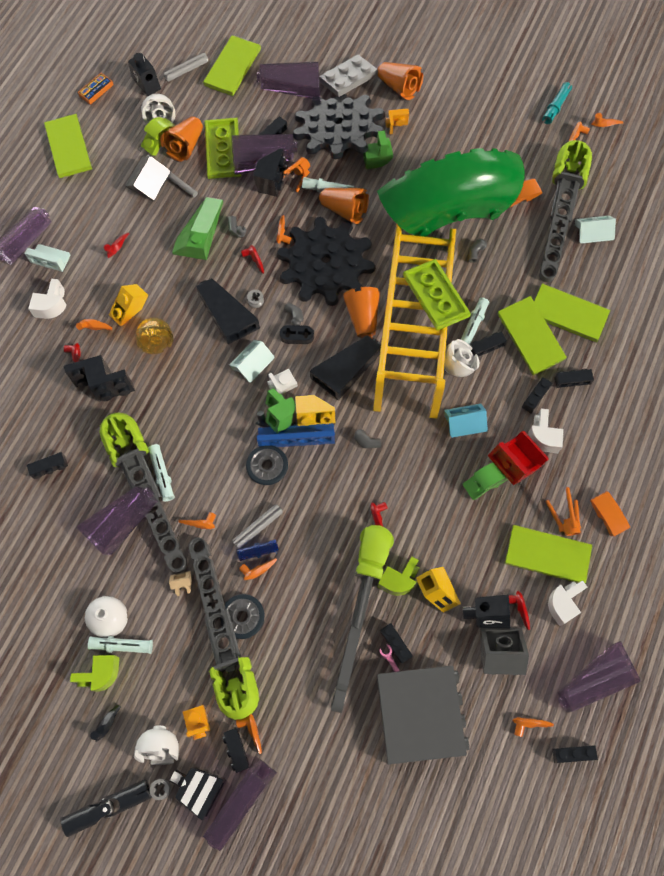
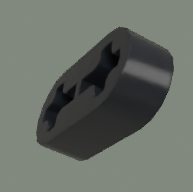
M285 325L280 329V338L286 344H310L315 338L314 330L310 326ZM305 332H308V338H304Z

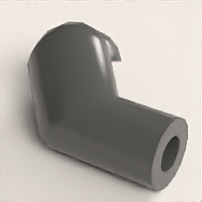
M229 216V232L238 238L244 237L247 231L244 226L243 228L242 226H237V218Z
M479 238L469 246L470 263L477 262V252L487 247L486 241Z
M288 302L284 310L292 314L293 319L291 322L293 325H301V322L304 320L302 310Z
M362 429L355 432V440L362 448H381L380 438L370 439Z

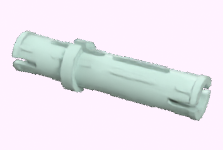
M304 177L302 182L303 189L316 190L318 193L325 188L355 187L323 181L321 178L317 180Z
M485 298L478 299V303L475 309L471 311V318L461 337V340L469 345L480 322L485 318L484 313L490 303Z
M151 445L148 447L157 478L156 485L159 486L164 502L173 500L175 496L170 484L172 480L167 474L160 445ZM156 458H158L161 469H159ZM161 476H163V478H164L166 488L164 487L163 480H162V477H161Z
M90 636L88 649L106 650L107 653L123 651L151 654L153 641L117 639L114 636H108V638Z

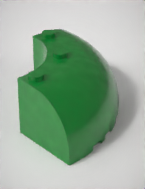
M477 148L470 149L469 153L463 154L458 151L446 154L444 159L437 161L431 159L421 163V167L418 169L405 171V176L398 180L392 179L381 187L377 193L386 212L398 226L412 235L427 237L433 231L456 221L470 218L494 220L500 217L516 201L522 190L525 178L524 164L519 154L508 150L498 152V149L492 148L491 151Z

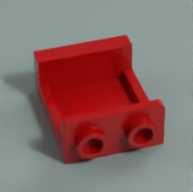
M521 431L514 439L505 444L503 442L499 443L487 455L513 486L539 470L549 460L546 454L525 431Z

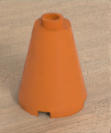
M383 62L378 67V77L406 100L413 99L415 97L413 94L419 92L424 75L421 73L422 68L417 65Z
M192 116L165 131L161 135L160 142L162 148H166L167 155L179 162L188 160L203 130L202 122L200 119Z
M325 188L320 192L319 200L324 207L354 224H359L364 219L361 218L362 214L367 212L369 194H366L367 190L363 188Z
M361 287V291L355 292V289H351L344 293V300L357 336L361 337V339L367 335L372 338L376 334L380 293L378 288Z

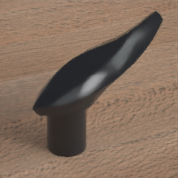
M257 412L258 421L255 424L261 427H270L265 422L264 412Z
M120 705L115 706L103 717L96 730L90 734L92 740L97 742L109 732L115 716L121 708Z

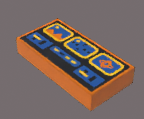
M100 73L78 92V95L91 105L114 85L113 81Z

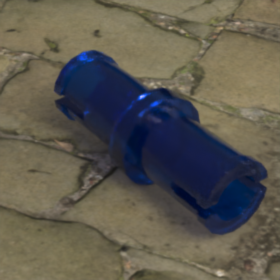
M276 539L260 544L256 542L252 546L237 549L240 561L254 557L262 558V555L279 552Z

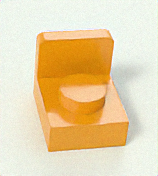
M409 109L388 110V117L385 118V127L389 128V134H393V126L408 125Z
M204 705L183 711L187 728L186 736L193 737V740L206 737L205 732L211 730Z

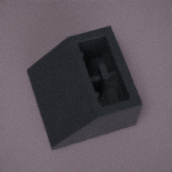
M279 148L258 160L253 177L259 193L278 197L279 191H282L284 185L283 178L287 176V173L283 174V171L288 168L286 164L287 157H285L283 149Z

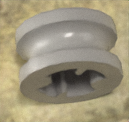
M251 290L248 293L247 299L251 307L259 308L263 305L264 298L261 291ZM256 296V298L258 297L259 300L255 301V299L253 300L252 298Z
M165 779L155 780L150 786V795L155 800L165 799L171 792V785ZM163 783L165 785V787L163 788L165 794L162 795L161 793L157 795L156 792L158 789L156 788V785H162Z

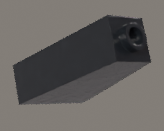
M214 279L204 280L196 286L199 297L228 345L260 329L257 317Z
M368 335L312 368L310 370V379L339 401L379 357L381 350L380 342L375 338H370Z

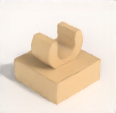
M191 571L170 576L171 590L175 589L177 596H180L179 589L181 587H185L187 593H190Z

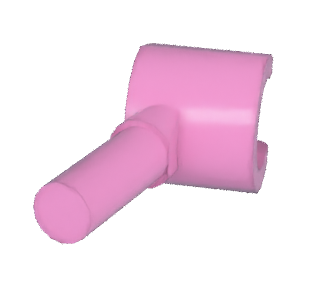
M387 644V648L390 651L388 654H383L380 648L381 657L387 659L394 672H400L392 657L391 646Z

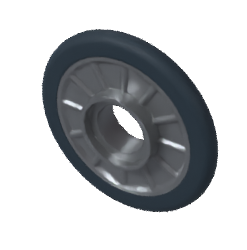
M272 445L257 447L249 454L246 461V470L249 477L260 485H273L279 482L285 476L288 469V460L285 453ZM264 461H271L272 467L268 470L263 469L262 463Z
M239 594L231 597L225 603V608L229 610L236 639H248L259 632L264 623L265 613L258 599L248 594ZM241 611H246L248 614V618L244 622L237 620V615ZM220 618L221 626H223L224 620Z

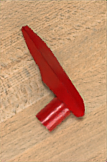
M129 233L120 236L111 246L109 244L104 245L108 258L120 250Z
M251 245L248 249L241 250L243 257L252 256L258 269L264 274L263 264L255 247Z
M78 343L65 345L64 352L72 353L73 363L78 362L80 359V345Z
M385 502L378 505L371 503L370 508L375 525L383 527L380 512L388 509Z
M517 591L516 595L509 596V604L517 603L518 612L522 617L526 629L530 630V621L525 601L521 592Z

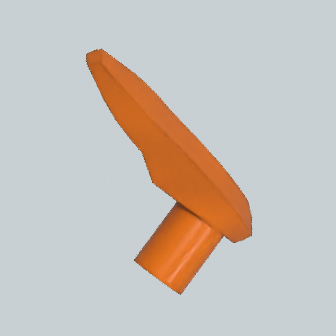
M597 113L591 125L607 127L623 124V121L604 119L601 113Z
M581 121L578 122L571 133L569 141L576 140L580 132L587 135L590 128L583 126Z
M282 215L279 221L276 239L278 244L281 242L290 244L292 237L284 235V215Z
M84 319L76 324L78 330L87 328L91 330L106 329L112 331L111 326L93 319Z
M209 512L206 520H178V522L201 529L215 528L213 521L216 515Z
M277 559L267 561L252 570L243 564L239 570L245 575L243 577L244 580H251L266 572Z
M250 714L246 718L237 719V728L247 726L258 753L261 754V744L254 716Z
M522 717L513 719V722L516 723L514 735L523 737L525 727L554 726V723L544 720Z

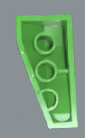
M205 198L178 235L172 252L173 255L207 260L223 200Z

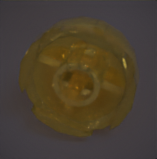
M147 318L136 329L137 346L148 354H160L164 352L162 349L170 348L174 341L170 326L161 318Z

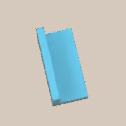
M481 403L444 410L445 418L449 423V433L452 438L486 432L488 430L487 412Z

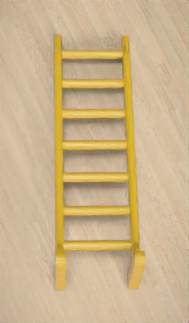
M396 224L373 411L381 412L384 379L387 378L435 384L429 418L437 419L445 388L443 373L448 326L437 331L435 327L391 323L392 307L424 310L419 302L394 300L395 284L409 286L405 278L396 277L398 263L421 265L434 260L399 255L400 242L448 246L447 260H436L441 267L446 268V275L452 283L456 229L450 228L449 239L405 235L402 234V228ZM389 331L439 335V350L435 352L388 346ZM387 354L438 359L436 376L385 371Z

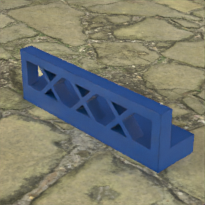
M334 423L289 426L279 433H276L271 427L258 428V446L289 447L335 444Z

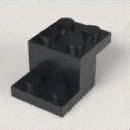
M101 355L64 365L65 373L76 387L89 386L99 402L109 401L116 396H126L130 392L135 391L134 384L125 369L111 373Z

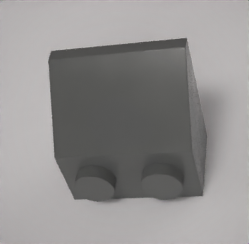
M480 628L483 673L492 675H526L529 653L522 628Z

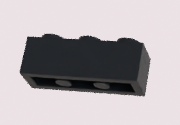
M280 116L275 119L266 129L259 133V143L267 148L288 129L287 121Z
M502 331L499 333L495 332L492 336H486L479 341L472 342L470 345L473 348L471 352L479 357L504 347L507 340Z
M592 369L571 370L569 372L560 371L554 377L556 388L591 385L594 381Z
M542 377L523 403L522 408L532 414L553 383Z
M62 452L27 464L29 475L33 479H39L43 475L52 474L54 471L63 470L68 466L66 457Z
M392 623L380 630V633L388 645L391 646L401 665L413 657Z
M238 728L224 732L222 739L224 744L228 746L227 754L233 762L231 763L232 770L238 773L250 768Z
M596 745L552 749L554 763L598 760Z

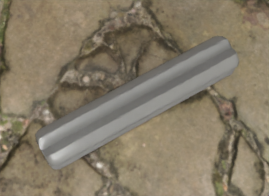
M201 53L165 71L164 77L169 82L207 63L208 57L205 53Z
M275 504L232 540L234 545L240 549L282 514V509Z

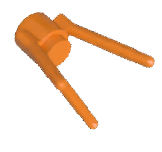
M300 157L293 165L283 171V174L287 173V175L292 171L297 175H303L296 188V192H299L303 178L310 174L308 170L310 163L304 157Z
M566 487L570 518L564 519V524L561 523L549 500L545 502L559 527V531L564 532L565 536H572L581 533L578 500H574L573 510L570 488Z

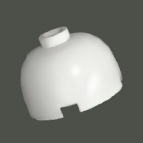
M152 94L142 103L141 112L145 123L148 124L156 117L166 118L172 123L174 122L176 117L175 108L171 100L165 95Z
M460 339L453 340L446 346L444 369L447 373L456 377H466L479 368V358L477 354L473 355L471 352L473 348L465 341Z
M102 596L96 598L86 609V626L91 633L98 637L108 638V636H117L127 624V609L120 600L114 597Z
M154 726L153 729L142 733L137 740L134 758L144 763V759L151 760L150 764L152 765L172 764L174 759L178 760L179 743L176 736L166 730L165 726Z

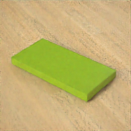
M232 35L203 81L204 86L233 96L260 52L261 45Z
M77 114L44 122L59 178L92 170Z
M238 118L204 120L208 179L242 176Z
M436 259L403 272V277L437 331L470 317V311Z
M543 283L534 301L546 323L596 343L610 313L609 309Z
M531 296L498 311V316L532 375L566 360L565 353Z
M513 525L505 564L572 582L575 581L576 583L583 581L586 584L592 545Z

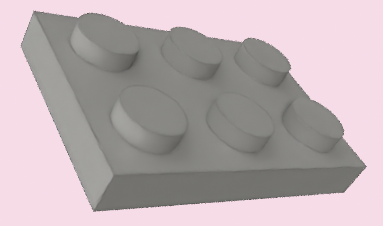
M356 55L320 75L319 79L324 86L340 97L377 76L378 69L360 55Z

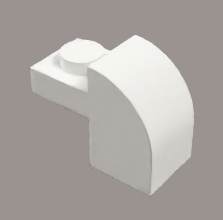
M51 279L47 294H32L28 309L35 318L50 319L57 317L66 308V303L63 300L65 291L58 279Z
M541 409L538 415L534 416V422L528 435L543 452L558 454L563 447V429L549 428V409Z
M573 581L564 588L560 585L550 594L548 600L549 611L559 626H562L581 613L571 598L588 588L583 581L578 584Z

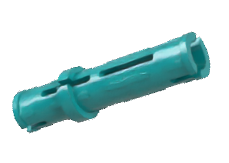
M569 82L562 84L556 97L548 105L547 111L542 117V121L545 120V124H551L554 117L559 114L563 102L572 90V85L569 87Z

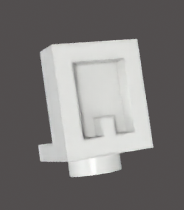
M289 369L274 376L272 373L268 374L269 381H267L269 388H274L279 394H283L298 386Z

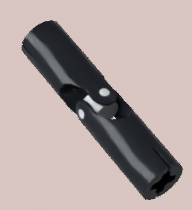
M144 779L103 798L99 804L88 805L62 817L61 827L65 836L70 837L95 825L102 817H113L151 799L152 796L150 795L147 780ZM109 799L118 800L120 803L119 810L114 812V803Z

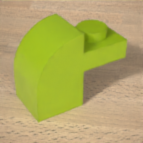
M156 117L152 119L144 128V131L147 133L141 147L151 155L156 156L161 147V135L175 125L166 118Z
M411 557L402 574L387 566L377 587L395 596L409 593L416 585V581L410 577L415 578L420 568L417 566L419 560Z
M115 655L93 656L92 673H71L70 682L76 683L77 687H90L91 683V691L95 692L106 690L115 682L118 676L119 657Z

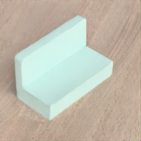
M599 216L575 219V226L579 228L580 243L615 239V218Z
M38 244L35 250L27 248L24 253L30 263L63 272L70 258L69 252Z
M253 340L229 366L234 371L240 372L248 382H252L274 359V355L262 341Z

